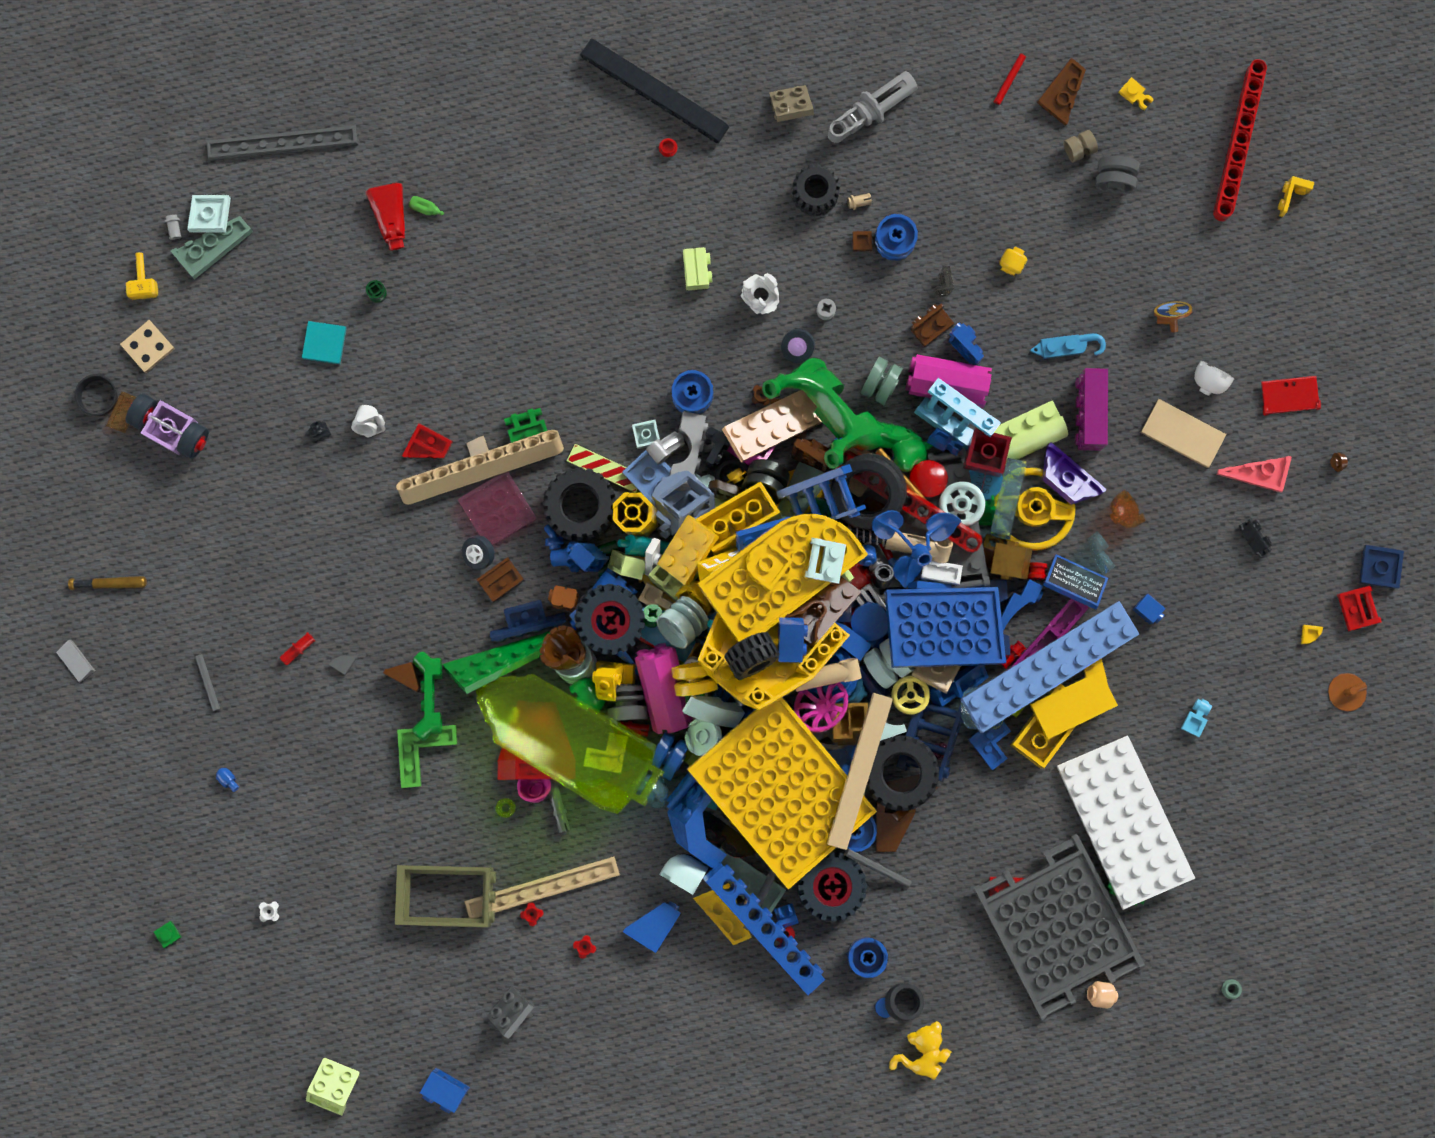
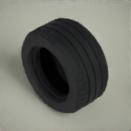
M868 453L855 456L842 465L850 464L852 472L847 473V478H845L848 488L851 478L855 474L865 471L881 476L889 488V498L884 508L868 512L860 510V515L850 519L848 515L841 517L845 523L854 528L870 530L872 529V521L877 515L891 510L901 511L907 495L906 480L901 473L902 471L892 460L879 454ZM834 478L830 489L839 514L848 511L839 483Z

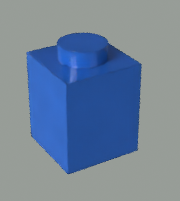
M1146 594L1132 610L1148 624H1152L1154 622L1158 623L1163 618L1164 614L1162 612L1166 608L1152 596Z

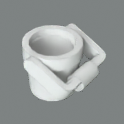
M361 405L357 410L351 428L357 434L371 437L385 431V421L378 414L376 408L369 405Z

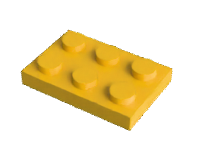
M687 515L657 564L682 584L689 586L698 571L697 563L706 559L719 536L692 516Z

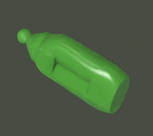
M413 196L410 200L409 207L412 210L425 215L440 214L442 216L444 214L431 201L418 196Z

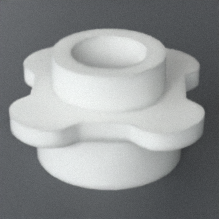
M262 902L259 905V918L262 922L267 920L277 921L279 919L277 914L278 903L266 904Z

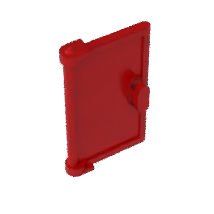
M1316 376L1261 382L1264 416L1275 413L1321 409Z

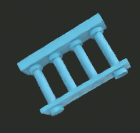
M939 378L928 390V393L932 395L931 399L925 397L914 412L936 429L939 428L952 435L953 441L963 444V448L966 450L973 430L968 427L969 423L989 437L992 436L1001 423ZM938 401L948 407L946 411L937 405ZM956 412L963 417V420L959 421L952 414Z

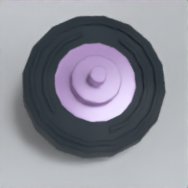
M793 329L787 332L781 342V351L784 357L794 363L807 361L813 355L815 349V341L812 335L802 329Z

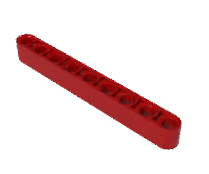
M1261 59L1254 60L1246 70L1213 215L1218 221H1226L1235 209L1267 71V65ZM1253 67L1258 68L1260 73L1254 72ZM1249 85H1253L1256 91L1251 90ZM1244 103H1250L1252 108H1247ZM1240 120H1245L1248 126L1242 125ZM1236 138H1242L1244 143H1239ZM1232 155L1238 156L1240 161H1235ZM1228 173H1233L1236 179L1230 178ZM1224 190L1230 191L1232 196H1226ZM1220 208L1226 209L1227 215L1222 214Z
M849 450L843 453L847 457V461L857 456ZM870 471L857 473L853 476V478L888 500L887 484L881 476ZM871 475H877L879 477L878 484H875L871 481ZM907 488L906 496L911 497L912 504L907 505L904 503L902 508L904 511L924 524L933 515L944 513L943 510ZM925 506L928 509V514L922 515L919 512V507ZM960 523L957 528L961 530V535L955 536L951 534L948 539L968 552L977 551L982 544L981 535L965 524ZM975 538L978 545L970 546L968 539Z

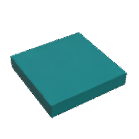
M308 321L302 358L341 364L346 326Z

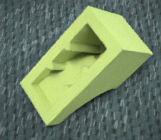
M612 549L607 568L620 575L642 580V576L645 574V560L625 555L623 552Z

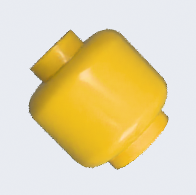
M1018 247L1006 249L999 262L1002 267L1001 270L1012 276L1021 274L1027 263V257L1023 255L1025 251Z

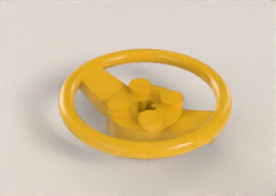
M1041 468L1021 469L1011 473L1003 480L1000 492L994 497V506H996L995 526L1004 539L1018 542L1019 547L1031 548L1032 551L1044 550L1056 545L1068 534L1075 518V504L1071 505L1068 501L1066 504L1055 500L1046 489L1040 487L1030 488L1021 495L1001 497L1008 485L1016 479L1028 475L1043 476V469ZM1037 503L1040 510L1033 511L1031 505ZM1000 513L1018 516L1020 522L1031 527H1040L1049 520L1066 522L1060 532L1053 538L1040 543H1028L1015 538L1006 530L1001 521Z

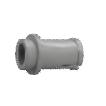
M177 215L166 216L165 223H167L170 240L182 238L178 223L180 219Z

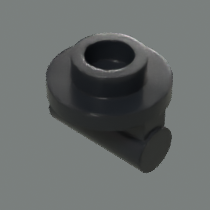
M321 421L312 423L308 430L313 442L332 435L327 424Z

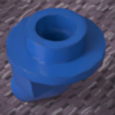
M549 524L546 525L544 530L550 538L545 539V546H549L550 550L561 548V544H564L563 538L557 537L556 532Z

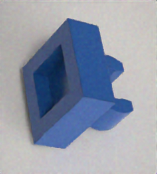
M792 903L774 909L777 921L784 928L799 923Z

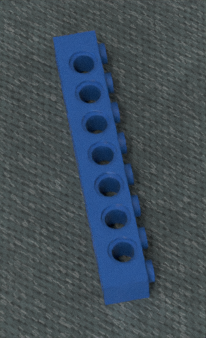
M721 862L718 863L703 877L705 882L801 989L809 995L825 980L821 975L823 970L817 964L812 965L809 962L811 957L804 949L801 952L796 947L798 945L797 941L791 935L787 937L783 933L786 929L779 921L773 922L771 919L772 913L766 907L762 909L758 905L760 900L754 893L750 895L745 890L747 888L746 884L741 879L736 880L732 876L735 872L729 865L723 866ZM724 882H732L730 888L723 889ZM739 895H744V901L736 903V898ZM753 909H756V916L749 917V912ZM764 924H770V928L767 931H761ZM777 938H782V943L775 946L774 941ZM790 952H795L794 958L787 960V955ZM803 966H807V971L803 974H800V968Z

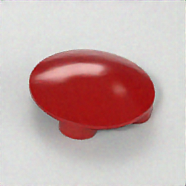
M925 460L913 467L910 473V481L924 497H935L945 490L948 483V475L940 463Z

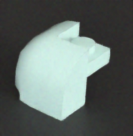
M681 854L670 858L659 875L693 895L709 867L691 856Z

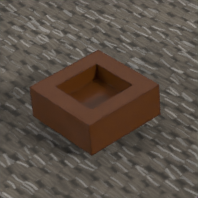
M872 231L852 232L853 252L872 251Z

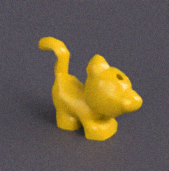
M936 1021L930 1026L922 1027L916 1032L910 1033L907 1036L908 1041L915 1045L916 1049L923 1053V1056L912 1062L903 1054L894 1055L890 1060L889 1068L895 1070L898 1062H902L906 1068L912 1070L915 1074L927 1076L935 1080L942 1069L939 1062L945 1064L952 1052L949 1049L939 1050L942 1043L941 1024Z

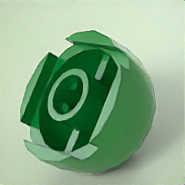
M583 677L569 686L570 692L572 694L576 692V700L589 713L593 712L595 716L604 707L606 700H598L595 683L592 682V678Z

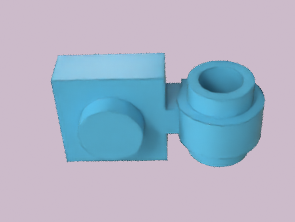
M1197 699L1193 706L1196 714L1189 711L1181 729L1196 737H1200L1208 721L1202 716L1209 714L1212 705L1204 699Z

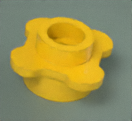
M740 468L727 475L729 479L727 483L732 481L735 484L744 479L742 475L747 472H742Z

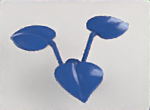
M894 510L877 515L872 521V529L875 535L881 539H890L896 532L911 548L912 554L910 557H900L892 567L895 578L904 588H907L908 583L915 580L923 566L928 565L932 561V555L929 552L931 550L930 538L934 541L947 539L962 521L959 517L945 512L937 513L930 517L926 522V528L929 530L926 532V546L923 544L913 546L903 533L898 530L903 525V516Z

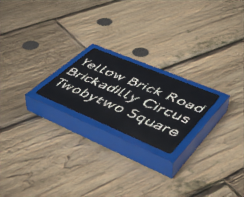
M1056 554L1043 586L1096 610L1108 578Z

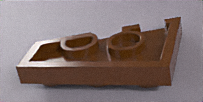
M1073 58L1069 59L1037 101L1041 107L1065 126L1068 124L1070 112L1073 109L1077 92L1080 89L1086 71Z

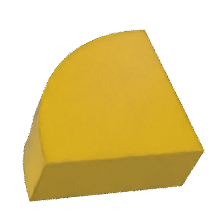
M1303 625L1301 644L1314 642L1321 635L1323 627Z

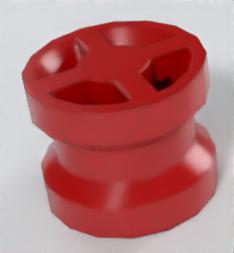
M1030 562V572L1027 579L1045 580L1047 577L1045 574L1047 564Z

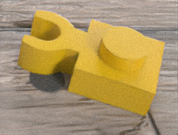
M1132 77L1118 92L1132 105L1137 101L1142 110L1147 108L1143 103L1144 100L1149 101V103L1153 102V98L1150 95L1143 94L1145 88Z

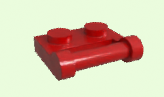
M1371 585L1337 594L1348 631L1382 622L1381 617H1378L1370 592L1372 591ZM1359 594L1364 596L1370 620L1366 618Z

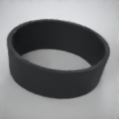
M92 374L86 376L78 383L74 398L82 412L93 416H103L111 412L116 406L118 393L109 378L99 374ZM101 380L108 382L114 388L113 403L104 412L97 414L89 412L82 403L84 388L93 381Z

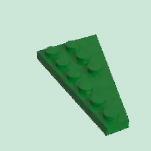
M550 631L442 665L445 672L468 694L539 658L543 640L547 634H550Z

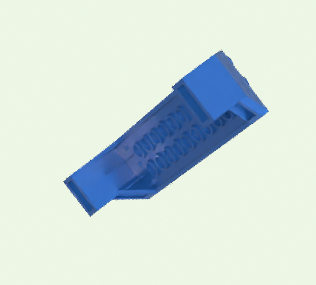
M836 622L839 627L850 635L840 648L852 658H858L861 661L871 647V644L846 625ZM743 705L742 710L745 714L739 723L756 709ZM726 727L721 734L722 738L734 728ZM696 781L673 811L669 809L667 814L676 843L711 868H714L723 861L727 854L706 840L703 812L712 799Z

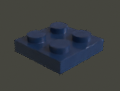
M1364 545L1359 583L1399 589L1404 551Z

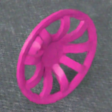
M840 682L830 684L827 688L826 696L823 693L822 686L816 687L819 695L818 699L808 690L799 691L794 703V712L803 723L808 718L815 717L812 727L805 724L811 732L829 730L841 721L848 707V694L844 685ZM837 685L842 692L832 697V691ZM805 694L814 704L800 703ZM844 697L843 708L835 705V702ZM799 709L813 710L800 717ZM840 712L839 716L832 722V719ZM821 719L825 720L828 724L824 727H818Z

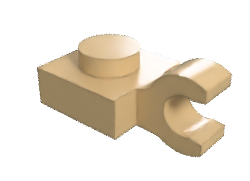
M649 583L646 584L638 599L646 605H660L665 609H670L673 604L663 598L664 591Z

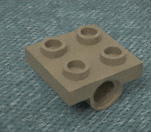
M806 85L769 92L772 109L775 112L774 118L777 122L814 115V109Z

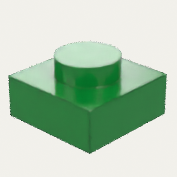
M172 921L154 931L163 948L181 938Z

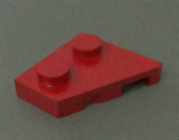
M418 423L402 456L445 458L453 441Z

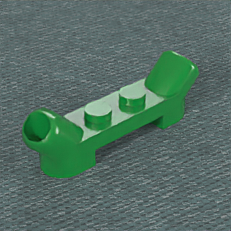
M419 652L413 658V665L424 674V681H421L422 693L424 692V700H421V710L424 711V717L413 727L412 732L421 741H425L431 734H442V715L440 712H435V679H442V659L431 658L426 652Z

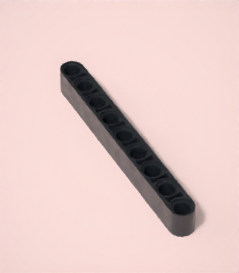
M590 39L581 52L580 56L584 60H589L590 64L601 71L605 70L606 74L617 81L619 79L620 83L631 90L635 89L636 93L647 100L651 99L652 103L663 110L666 109V112L677 119H682V122L691 128L698 129L699 133L710 140L714 139L715 143H720L728 131L729 126L723 120L596 40Z

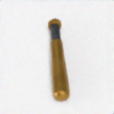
M144 576L95 578L93 580H75L71 578L68 581L70 590L80 587H93L94 589L144 588L147 585V580Z

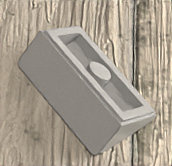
M68 640L56 652L79 683L95 671L72 640Z

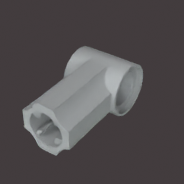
M673 432L662 440L657 439L646 448V451L659 465L672 453L684 446V437L680 433Z

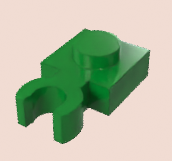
M991 495L989 501H985V510L982 517L978 520L979 525L994 526L996 516L994 495Z

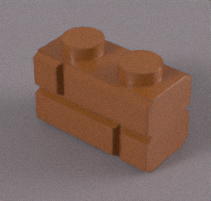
M556 585L554 590L550 589L548 600L554 608L573 612L576 610L579 595L576 589H565V587Z

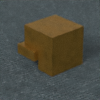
M1007 541V544L996 543L991 573L999 574L1001 579L1013 580V577L1027 579L1032 549L1019 547V543Z
M843 703L835 704L836 706L843 708ZM848 703L845 715L833 727V740L838 742V746L857 745L867 714L868 703ZM840 712L837 713L833 721L839 716Z

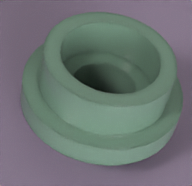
M1226 980L1222 985V993L1228 999H1236L1242 992V987L1236 980ZM1231 985L1235 988L1232 993L1228 991V987Z

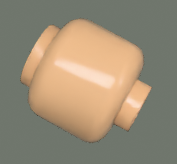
M1097 981L1089 986L1087 999L1094 1007L1107 1009L1117 1002L1118 993L1111 983Z

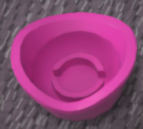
M550 779L518 780V794L525 801L539 803L546 798L551 790Z

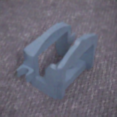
M682 471L668 477H662L661 482L652 494V499L655 501V506L658 509L656 520L662 525L659 527L663 531L660 535L665 539L677 533L687 515L697 519L715 508L714 493L689 471ZM686 481L688 485L694 490L682 491L672 495L666 500H663L665 496L670 494L672 491H674L676 488L681 486Z

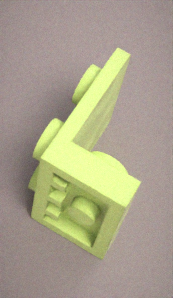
M323 1058L307 1091L306 1101L342 1116L346 1108L347 1099L358 1079L359 1072Z

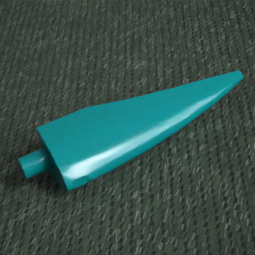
M628 535L625 537V540H618V547L625 548V555L645 557V552L653 538ZM660 540L661 555L670 544L669 542Z

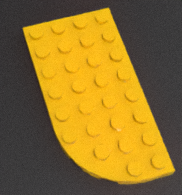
M818 514L793 516L773 526L699 581L697 585L735 639L740 642L756 633L768 631L779 622V617L785 618L787 614L792 613L831 583L805 577L812 549L811 538L846 544L841 570L842 575L868 555L855 535L842 523L827 516ZM760 544L775 545L793 559V562L771 592H768L754 581L746 570L748 553ZM820 546L815 573L820 572L824 551L823 546Z

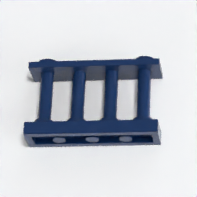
M919 693L918 696L924 698V694ZM929 701L923 711L912 714L906 736L919 740L917 737L919 730L925 729L950 737L947 748L921 741L932 752L944 755L941 767L938 766V781L944 782V778L947 779L950 773L948 765L961 723H965L968 712L965 711L966 708L962 705L959 706L958 711L932 704ZM916 702L915 708L921 704ZM932 711L955 718L953 729L925 722V719H923L924 713ZM907 755L899 756L897 768L905 771L911 766L919 768L913 758Z

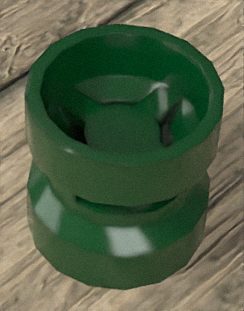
M373 280L367 284L366 293L373 302L380 303L386 299L387 291L380 281Z

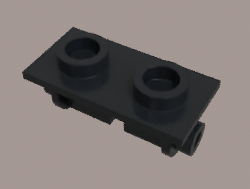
M1250 518L1248 520L1249 524L1245 521L1239 525L1241 528L1239 530L1246 540L1252 537L1255 539L1249 545L1255 555L1262 557L1266 554L1264 550L1267 549L1268 552L1272 550V543L1267 536L1264 537L1260 532L1262 527L1257 520L1253 521Z

